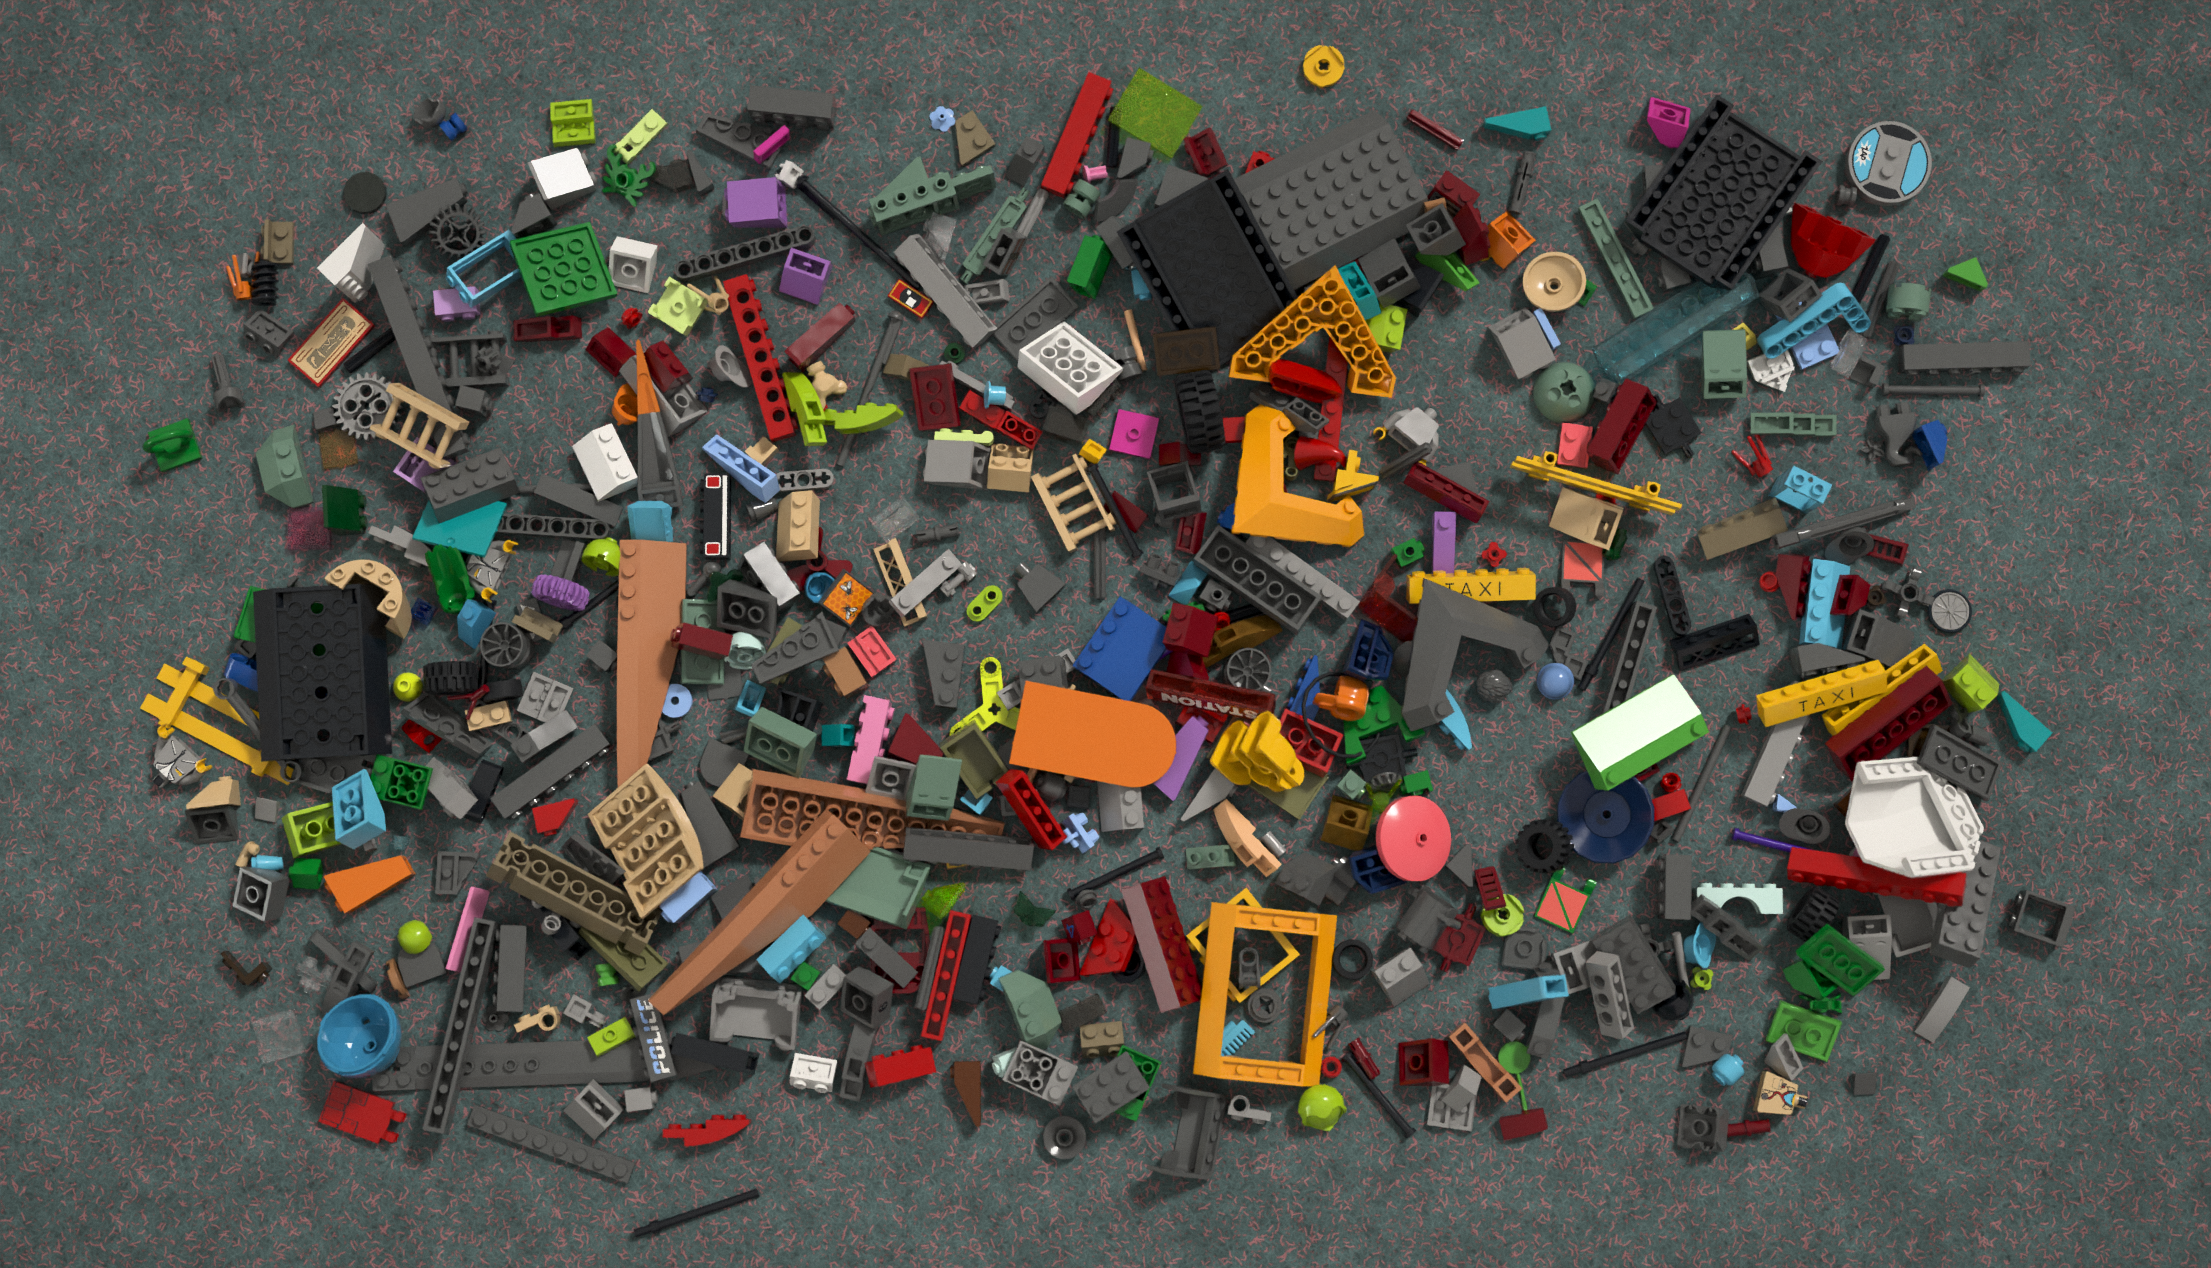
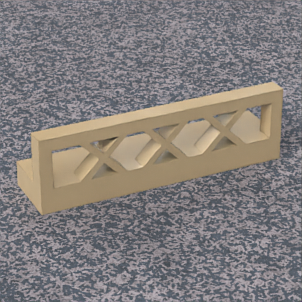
M896 538L889 540V543L873 549L892 597L896 595L899 586L904 588L905 585H908L913 580ZM891 547L893 558L889 563L882 560L879 552ZM894 560H896L898 566L893 564ZM884 563L887 564V565H889L887 571H886V568H885V566H884ZM891 567L899 569L901 572L898 582L891 580L888 576ZM892 583L897 585L895 590L892 586ZM919 602L914 607L918 617L906 621L905 616L901 617L904 627L928 618L922 602Z

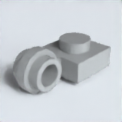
M577 995L572 996L563 1013L582 1024L589 1017V1023L599 1028L606 1022V1016L598 1011H594L593 1014L590 1013L594 1004Z

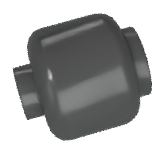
M1046 771L1043 775L1039 774L1034 783L1037 786L1036 790L1040 797L1050 802H1054L1057 799L1061 800L1067 790L1065 779L1054 772Z

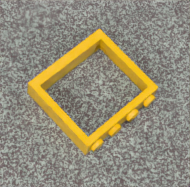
M1247 888L1243 889L1226 903L1237 904L1240 900L1244 899L1249 906L1262 908ZM1209 918L1186 935L1188 938L1186 942L1191 950L1194 952L1197 949L1201 954L1199 960L1203 965L1205 964L1206 950L1195 936L1209 926ZM1269 931L1288 956L1260 978L1261 986L1300 955L1282 932ZM1229 980L1227 995L1233 1002L1237 1000L1240 1003L1258 988L1257 986H1249L1240 994Z

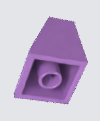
M776 177L727 182V188L724 189L725 200L728 201V209L725 210L726 220L733 227L787 228L786 188Z

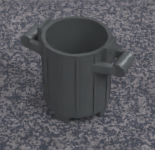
M1425 885L1420 890L1414 887L1408 888V894L1412 895L1415 900L1397 925L1398 936L1403 940L1407 938L1417 946L1420 945V951L1427 953L1429 949L1432 950L1447 926L1456 930L1460 929L1461 923L1454 919L1459 911L1443 898L1431 892V888Z

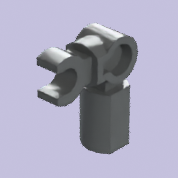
M1957 704L1950 708V715L1953 718L1949 729L1951 734L1960 739L1964 737L1965 740L1980 746H1985L1989 743L1990 732L1969 725L1967 718H1965L1968 714L1966 708L1959 711Z

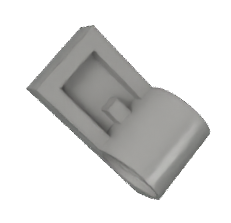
M1235 1095L1231 1098L1227 1109V1114L1231 1115V1119L1244 1121V1117L1253 1118L1252 1122L1258 1124H1265V1121H1270L1271 1112L1249 1108L1250 1103L1245 1096ZM1237 1099H1243L1246 1103L1245 1108L1241 1111L1234 1109L1233 1105Z

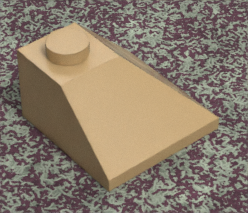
M231 776L219 777V781L211 782L186 804V808L191 810L227 805L241 806L239 781L233 780Z

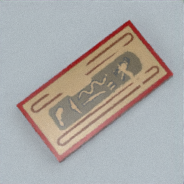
M342 298L287 361L321 388L372 331L375 325Z

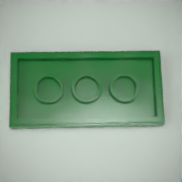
M1828 924L1795 951L1798 957L1853 997L1885 970L1880 962Z

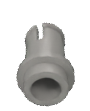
M1271 831L1260 839L1277 859L1287 851L1284 848L1285 844L1282 845Z

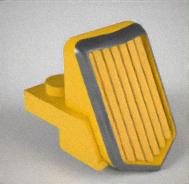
M1349 450L1346 456V467H1344V470H1337L1333 491L1327 495L1328 503L1343 499L1347 495L1353 496L1372 490L1377 486L1379 476L1357 473L1361 457H1357L1358 451Z

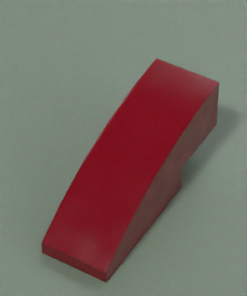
M574 315L514 320V341L582 339V320Z

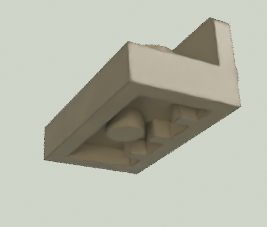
M265 219L264 225L261 228V234L264 238V246H261V257L264 258V261L278 264H294L295 223L272 222L269 219Z
M528 607L524 608L521 616L515 614L512 623L553 644L563 627L561 623Z

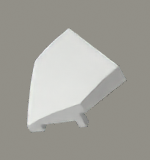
M1788 350L1772 359L1767 358L1763 353L1747 360V366L1754 381L1785 392L1786 384L1792 370L1795 368Z

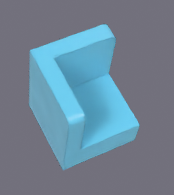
M969 789L960 800L981 816L993 798L985 793L976 799Z

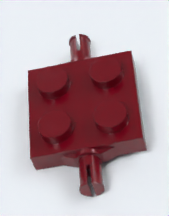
M1469 903L1465 914H1457L1454 919L1461 923L1460 929L1456 930L1447 926L1432 950L1444 957L1439 968L1440 970L1448 973L1452 961L1470 966L1486 931V927L1472 919L1477 906Z

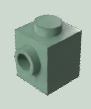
M1350 769L1335 787L1350 800H1353L1355 797L1359 799L1366 791L1364 786L1367 783Z

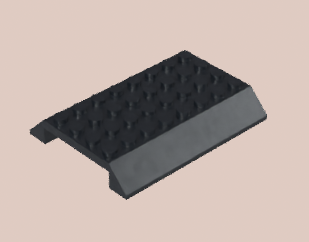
M1716 94L1625 223L1640 243L1708 287L1732 291L1823 161L1806 150L1799 156L1733 114L1731 111L1734 105Z
M1228 169L1208 178L1117 231L1171 331L1216 326L1220 365L1231 360L1232 355L1298 298Z

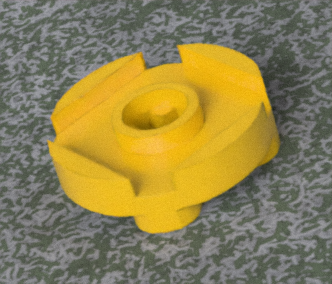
M1319 45L1313 47L1308 51L1303 62L1304 76L1311 84L1319 88L1330 87L1336 84L1341 79L1344 71L1342 54L1331 46ZM1322 62L1324 64L1327 62L1329 64L1327 66L1328 70H1320L1319 63Z

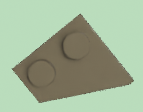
M973 110L955 121L960 164L962 167L995 146V142Z

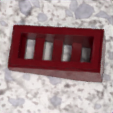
M1869 534L1876 542L1873 552L1870 551L1866 556L1900 566L1904 565L1909 544ZM1880 543H1884L1882 553H1877ZM1888 545L1892 546L1890 556H1886ZM1901 548L1899 557L1894 558L1896 549Z
M1491 866L1475 870V883L1485 911L1506 907L1495 867ZM1497 897L1499 898V899L1487 901L1488 899L1497 898Z

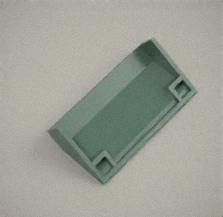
M873 847L865 859L825 902L907 930L918 905L931 865L922 862H910L907 859H903L902 855Z

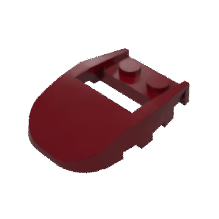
M925 907L916 908L907 928L922 929V952L898 953L918 972L905 988L901 987L870 958L871 972L893 983L892 994H907L919 990L930 945ZM874 919V923L871 926V929L878 936H880V930L903 929Z

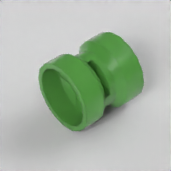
M610 963L595 965L596 972L601 976L597 980L598 987L619 984V977L614 975L616 969Z

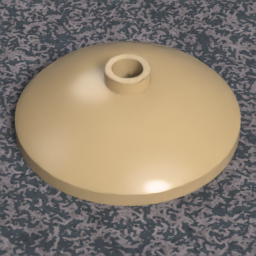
M1548 252L1537 256L1529 263L1523 275V289L1526 297L1533 305L1545 311L1558 312L1571 308L1581 299L1586 288V275L1582 265L1571 255L1562 252ZM1552 285H1557L1558 288H1557V289H1551V286H1552Z

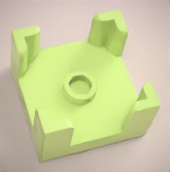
M669 277L664 284L667 287L657 305H651L648 313L673 327L681 334L688 336L707 306L708 300Z

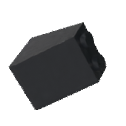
M1404 255L1421 288L1396 301L1395 304L1407 309V312L1418 318L1440 285L1444 274Z

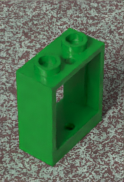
M1092 235V237L1084 236L1067 279V283L1077 294L1092 299L1097 297L1113 253L1102 237Z

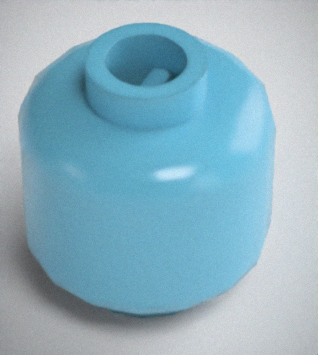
M1724 1054L1713 1064L1712 1076L1722 1086H1732L1743 1076L1744 1069L1742 1065L1744 1063L1737 1055Z

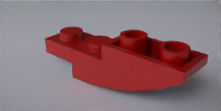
M968 390L958 407L961 411L975 418L976 421L1033 450L1043 432L996 405L989 404V407L985 408L984 398L971 390Z
M745 1114L733 1115V1119H724V1115H711V1119L706 1120V1128H703V1124H690V1128H681V1124H668V1128L663 1129V1138H684V1146L708 1144L742 1130L751 1123V1118L746 1119Z

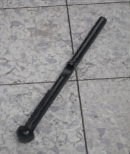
M801 175L796 179L795 185L797 189H800L833 220L835 218L838 219L863 242L864 246L869 247L914 289L918 290L921 287L920 283L916 282L908 271L808 182V176Z

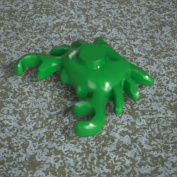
M612 144L607 149V157L612 168L609 164L605 165V169L610 177L603 176V179L611 187L603 188L602 192L619 193L625 196L632 206L636 207L637 202L634 196L642 197L644 195L639 189L646 188L648 182L642 183V181L654 175L656 165L654 162H650V170L647 171L646 166L641 164L639 173L636 169H631L626 164L620 166L623 155L617 154V156H614V149L617 148V145Z

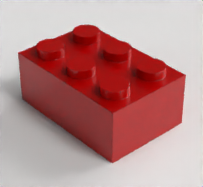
M1285 708L1279 719L1281 722L1279 733L1293 747L1296 758L1302 763L1303 769L1324 777L1328 773L1334 755L1325 752L1312 740L1304 725L1303 716ZM1307 718L1314 736L1326 748L1336 752L1343 734Z

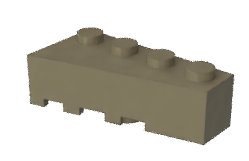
M1776 497L1731 517L1724 518L1713 525H1705L1697 531V534L1708 560L1770 538L1775 534L1788 531Z

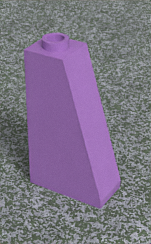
M1200 715L1198 717L1192 716L1175 735L1176 755L1168 771L1153 783L1172 801L1178 797L1210 730L1207 727L1209 723Z

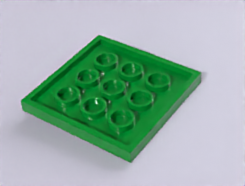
M590 222L510 240L511 251L536 317L617 297V291Z

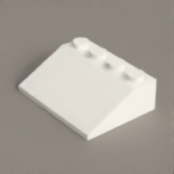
M362 223L317 269L353 302L362 301L367 296V291L370 289L373 281L367 264L381 258L385 244Z
M1062 322L1019 350L1017 368L1076 415L1089 407L1123 371V367L1066 322Z

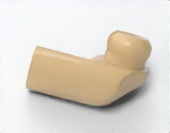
M253 841L247 842L235 865L246 867L251 856L258 854L260 850L259 845Z

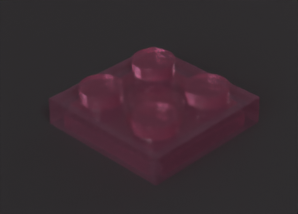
M323 507L288 508V550H331L332 531L324 528Z

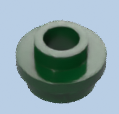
M951 343L945 348L944 355L947 361L957 364L964 359L965 350L961 344ZM956 349L959 353L957 356H952L951 351Z

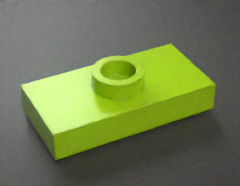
M626 1017L587 1038L597 1057L631 1040L635 1037V1034Z

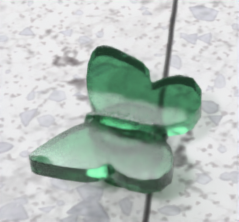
M734 569L729 571L727 575L719 571L711 572L709 580L712 584L708 588L706 600L712 602L718 599V587L729 579L741 581L743 578L741 571Z
M1021 891L1017 897V904L1013 909L1014 913L1020 917V920L1025 925H1035L1038 927L1044 926L1046 920L1052 918L1056 912L1052 909L1033 906L1031 901Z

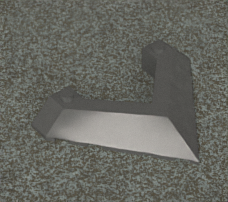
M1423 578L1422 599L1419 600L1417 627L1414 630L1409 660L1411 662L1409 675L1406 677L1404 705L1401 707V715L1409 730L1414 731L1436 724L1454 713L1445 693L1461 636L1504 648L1512 665L1524 669L1539 660L1549 646L1541 628Z

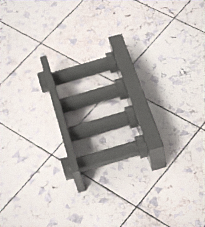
M489 331L488 334L439 338L438 335H426V337L429 336L433 344L431 349L433 356H437V346L449 345L450 375L446 378L448 387H445L446 391L459 390L460 385L474 389L509 386V378L503 375L501 369L494 373L491 372L490 376H482L476 366L475 357L479 355L478 343L491 342V347L500 353L499 342L507 341V337L501 331ZM458 344H470L471 374H469V377H461L459 375Z

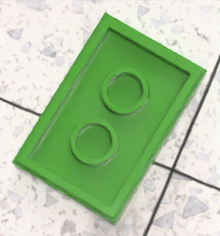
M1780 1000L1765 1040L1774 1044L1783 1034H1787L1796 1052L1827 1062L1842 1022Z

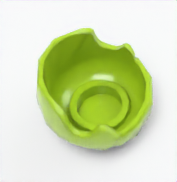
M412 920L400 927L397 939L406 953L417 954L424 951L430 945L432 934L425 923Z

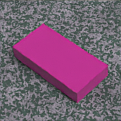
M785 125L782 126L753 151L754 160L761 164L790 139L789 129Z

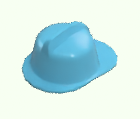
M1703 922L1699 923L1694 934L1685 938L1683 951L1685 962L1696 963L1702 968H1707L1715 947L1716 935L1707 930Z

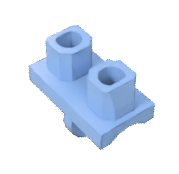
M1083 812L1076 815L1073 813L1062 821L1066 828L1063 832L1067 836L1062 843L1066 845L1070 842L1073 848L1078 847L1082 854L1094 846V843L1099 839V835L1094 829L1086 833L1082 826L1088 822V819Z

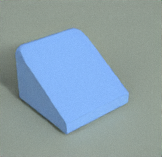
M1776 794L1772 809L1774 812L1785 813L1790 809L1797 808L1781 795Z

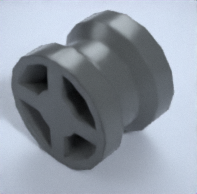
M1839 185L1836 191L1835 205L1841 206L1844 204L1853 208L1857 196V187L1845 188L1844 185Z

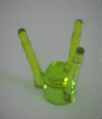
M1398 779L1387 794L1382 791L1373 793L1369 783L1365 784L1369 798L1372 799V806L1379 814L1385 811L1389 804V799L1392 798L1402 779Z

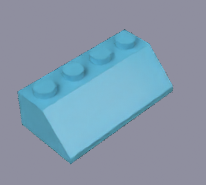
M1812 559L1810 560L1811 570L1807 574L1808 592L1804 597L1806 606L1801 621L1799 645L1820 643L1841 650L1845 615H1831L1830 611L1839 575H1850V566L1835 561Z

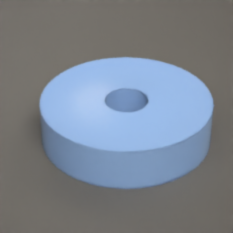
M670 684L662 712L671 718L685 716L691 710L693 704L690 691L680 684ZM674 697L679 698V703L677 705L672 704V699Z

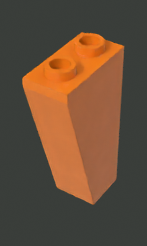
M400 855L327 874L324 876L326 880L324 885L330 894L333 893L337 899L335 904L339 911L350 914L416 873L406 856Z

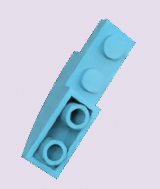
M1446 690L1445 694L1454 713L1441 720L1439 727L1446 735L1450 733L1455 738L1453 742L1460 750L1465 749L1468 751L1472 748L1468 725L1459 705L1450 692Z

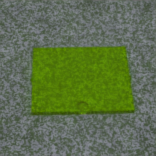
M1138 68L1125 92H1122V97L1108 118V121L1139 140L1151 143L1152 148L1172 159L1184 137L1189 134V129L1203 106L1143 69Z

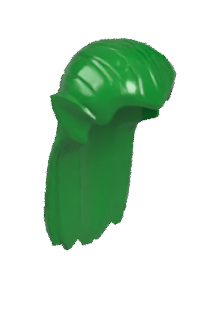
M439 544L434 546L432 552L428 550L425 553L426 563L433 578L438 603L445 613L457 615L467 599L473 600L475 590L470 587L469 576L460 551L456 547L452 548L449 546L447 549Z

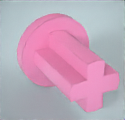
M1106 166L1082 167L1083 179L1088 183L1091 180L1106 178L1108 175Z

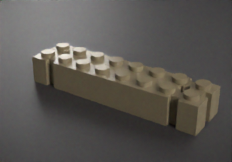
M509 832L486 874L487 877L500 884L504 880L510 883L509 888L615 944L618 940L625 943L624 949L638 956L641 954L661 916V910L656 908L642 919L628 893L535 844H532L531 847L524 844V838Z

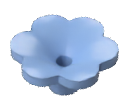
M943 106L937 107L936 111L930 114L932 128L940 129L942 132L948 131L949 127L955 124L953 111L945 109Z

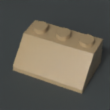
M812 490L791 492L778 502L776 560L778 562L818 559L820 499Z

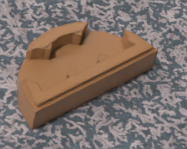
M395 958L387 960L386 965L389 968L387 974L393 989H397L401 999L410 997Z

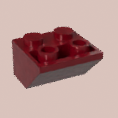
M1469 201L1453 218L1466 245L1457 250L1465 266L1489 258L1488 249L1491 248L1489 239L1486 236L1489 234L1487 224L1485 222L1482 223L1479 209L1474 208L1471 201Z

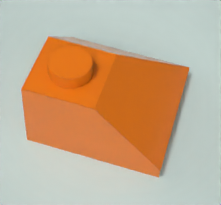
M1508 211L1487 226L1489 230L1488 239L1491 246L1489 248V255L1503 269L1515 261L1536 241Z

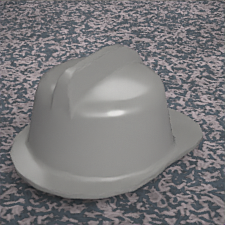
M724 345L718 346L715 350V356L707 363L713 375L720 381H732L740 387H749L752 384V377L745 364L728 347Z

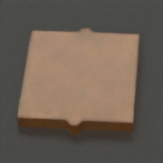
M335 428L333 431L319 433L324 469L336 467L342 469L344 466L359 464L355 435L353 437L349 436V430L344 432Z

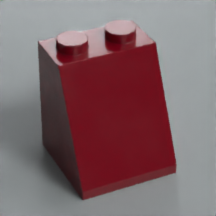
M905 713L888 751V758L917 764L919 755L943 757L944 752L909 714Z

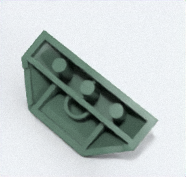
M295 425L274 430L256 452L265 493L293 509L314 503Z
M1015 970L999 977L998 979L1021 1040L1042 1050L1048 1048L1062 1023L1048 983L1020 970Z

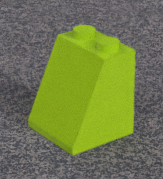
M1968 654L1942 679L1946 690L1963 708L1967 709L1968 713L1984 709L1998 695L1999 683L1971 654Z

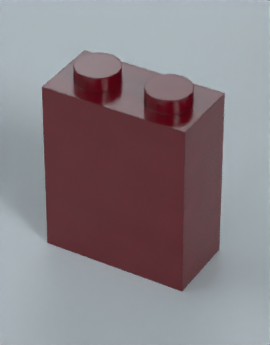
M685 622L678 625L676 629H672L670 635L672 648L718 660L729 655L733 635Z

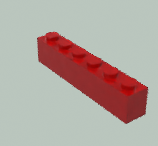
M1088 72L1041 183V189L1065 199L1066 194H1071L1074 187L1073 177L1074 175H1079L1082 168L1081 158L1082 156H1087L1090 145H1088L1090 137L1094 138L1098 129V126H1096L1098 118L1102 119L1106 110V107H1103L1106 100L1110 101L1114 89L1111 88V80Z
M950 910L922 1029V1037L939 1041L944 1039L972 915Z

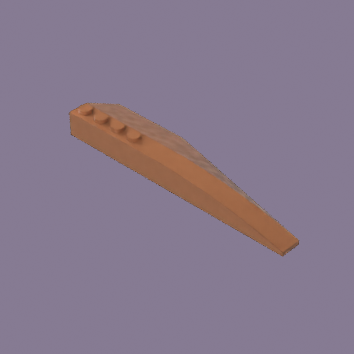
M620 540L617 638L618 787L648 763L652 752L654 737H656L657 726L668 693L670 678L674 671L676 656L679 652V649L671 647L670 635L672 629H676L681 624L682 599H686V543Z
M753 769L740 833L742 838L792 846L827 809L870 850L873 847H884L885 849L904 848L906 827L1002 836L1004 822L957 809H952L949 821L910 817L906 813L905 800L865 793L866 789L801 777L798 779L794 776Z
M826 809L648 1001L663 1015L670 1012L779 938L802 915L807 918L813 915L871 851L834 814Z

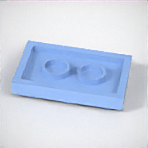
M1776 316L1778 322L1783 319L1779 316ZM1827 324L1791 347L1800 370L1840 353Z

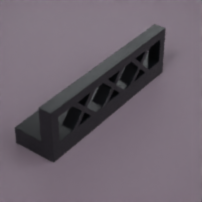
M1750 614L1670 640V646L1676 654L1680 671L1760 645L1757 625ZM1752 634L1753 640L1742 641L1746 635ZM1725 642H1733L1729 648H1722ZM1710 647L1713 648L1710 654H1702L1705 651V649ZM1690 654L1694 655L1690 661L1683 663L1682 657Z

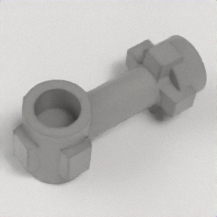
M964 562L957 569L960 573L949 583L946 580L942 583L940 589L947 597L953 596L956 593L954 589L965 579L970 582L977 575L976 569L971 563Z

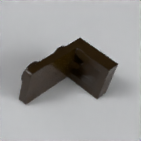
M229 951L221 953V956L224 958L222 960L229 969L233 968L238 974L236 978L243 985L253 986L257 982L262 983L270 976L268 972L272 970V967L267 962H261L248 974Z

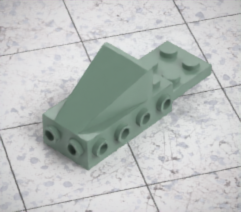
M919 156L877 197L869 199L871 207L867 209L873 226H878L881 236L960 209L959 200L996 188L994 174L990 165L987 167L979 166L967 174L959 173L952 179L948 172H938L931 178H928Z

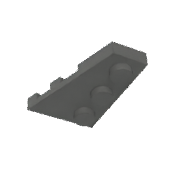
M576 833L561 847L579 868L611 885H614L626 872Z

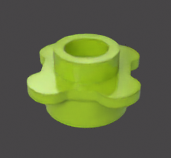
M1695 967L1692 970L1693 980L1690 981L1693 988L1702 987L1704 990H1709L1712 986L1713 971L1710 969L1701 970L1699 967Z

